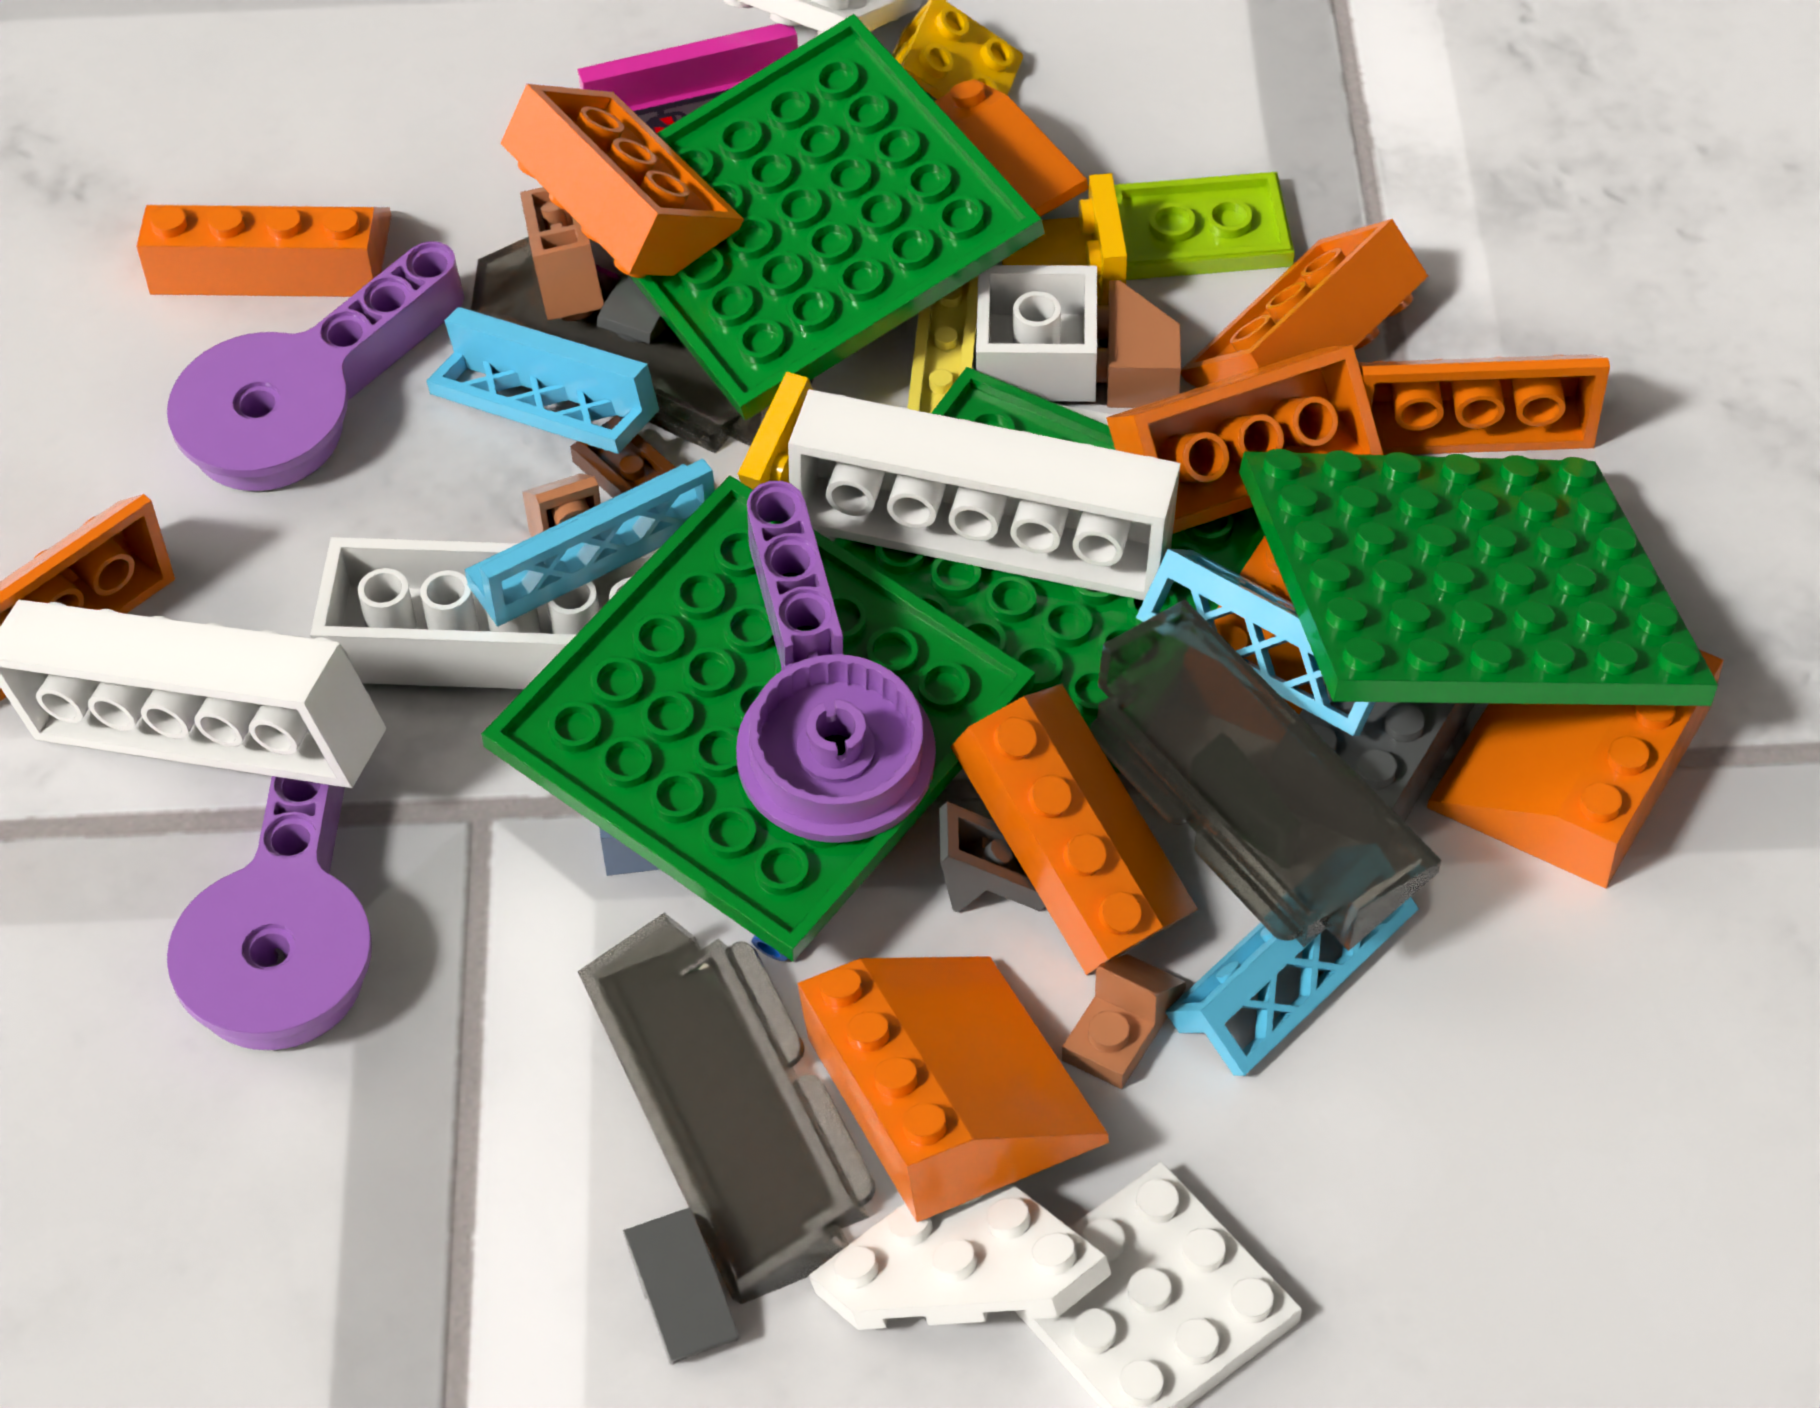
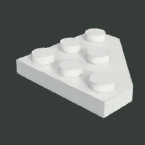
M1011 1183L918 1223L904 1202L809 1274L816 1295L856 1329L864 1330L886 1328L888 1318L919 1316L926 1317L928 1326L986 1322L987 1312L1026 1310L1028 1319L1057 1318L1111 1275V1271L1105 1254Z

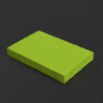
M1277 172L1114 185L1127 253L1126 280L1291 267L1294 264L1295 252Z

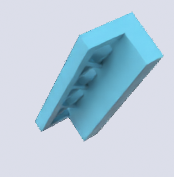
M457 307L444 320L454 353L426 380L431 395L619 454L659 411L648 364L461 307ZM466 369L486 374L485 377L462 383L456 381ZM518 386L528 387L533 390L511 397L497 393ZM567 400L580 404V406L558 412L544 409V406ZM614 415L624 417L612 430L591 423V421Z
M703 458L688 466L684 463L464 569L467 585L496 626L499 627L660 548L715 491L713 470Z
M1167 549L1136 616L1137 619L1348 734L1360 736L1376 702H1355L1349 715L1331 706L1323 682V676L1293 603L1193 550ZM1174 581L1191 590L1198 616L1178 623L1160 613ZM1208 599L1222 607L1211 611ZM1235 613L1245 619L1252 645L1232 652L1221 645L1214 620ZM1201 625L1204 636L1191 630V628ZM1262 628L1276 636L1265 640ZM1287 642L1299 647L1307 672L1306 675L1289 681L1276 676L1268 651L1272 647ZM1255 654L1258 661V665L1248 661L1244 657ZM1310 683L1313 695L1298 687Z
M1377 845L1339 849L1172 1004L1165 1013L1179 1033H1205L1234 1076H1245L1419 908ZM1374 882H1376L1392 906L1377 922L1362 920L1364 892ZM1343 911H1345V917L1339 916ZM1329 925L1344 927L1342 955L1334 963L1319 961L1321 932ZM1361 930H1367V932L1361 936ZM1302 951V958H1295ZM1285 966L1301 968L1299 996L1290 1005L1275 1003L1277 974ZM1318 971H1325L1317 978ZM1258 993V1000H1251ZM1241 1008L1257 1010L1255 1037L1242 1050L1225 1023ZM1274 1012L1281 1013L1273 1020Z

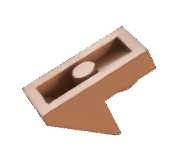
M1129 954L1101 963L1096 969L1095 997L1063 1044L1062 1061L1122 1089L1168 1018L1165 1013L1166 1010L1185 991L1186 981Z

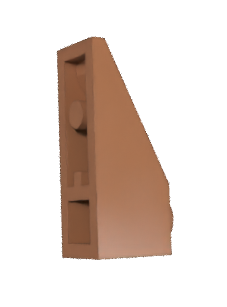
M544 187L522 191L520 196L547 320L560 318L563 321H577L590 316L594 310L602 309L604 302L590 240L582 233V226L566 210L556 206L549 199L550 193Z

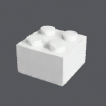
M994 265L978 275L976 371L1048 401L1096 402L1097 266Z

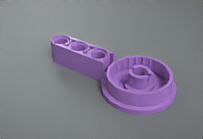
M429 241L420 243L407 251L307 331L295 334L258 332L241 335L223 341L200 354L179 375L168 399V424L178 448L209 478L224 486L238 490L264 491L277 489L293 484L312 474L327 461L337 447L342 434L348 400L443 324L444 320L457 307L463 305L465 297L454 251L448 245L441 242Z
M768 481L758 485L751 491L747 500L748 536L750 552L781 663V672L776 674L764 686L742 720L736 744L739 777L748 798L759 812L773 824L791 834L809 840L831 843L851 842L870 838L885 832L904 820L923 799L931 783L935 767L936 748L933 728L921 704L897 675L871 660L843 655V634L805 499L800 490L790 483ZM772 521H782V522H784V523H781V524H771V523H769V522H772ZM786 573H796V574H799V575L796 576V577H786V576H782V575H784V574H786ZM801 626H810L816 629H813L811 631H800L796 628H799ZM831 735H840L848 738L845 740V753L841 756L837 755L836 743L827 741L824 738Z
M272 776L258 850L254 859L245 868L219 879L199 893L185 908L174 926L168 944L167 967L177 998L196 1021L209 1028L220 1038L234 1045L255 1050H279L307 1043L323 1035L338 1024L352 1008L360 993L372 953V937L368 919L363 906L355 894L344 883L329 874L345 787ZM275 949H281L285 960L274 967H268L277 963L278 952Z

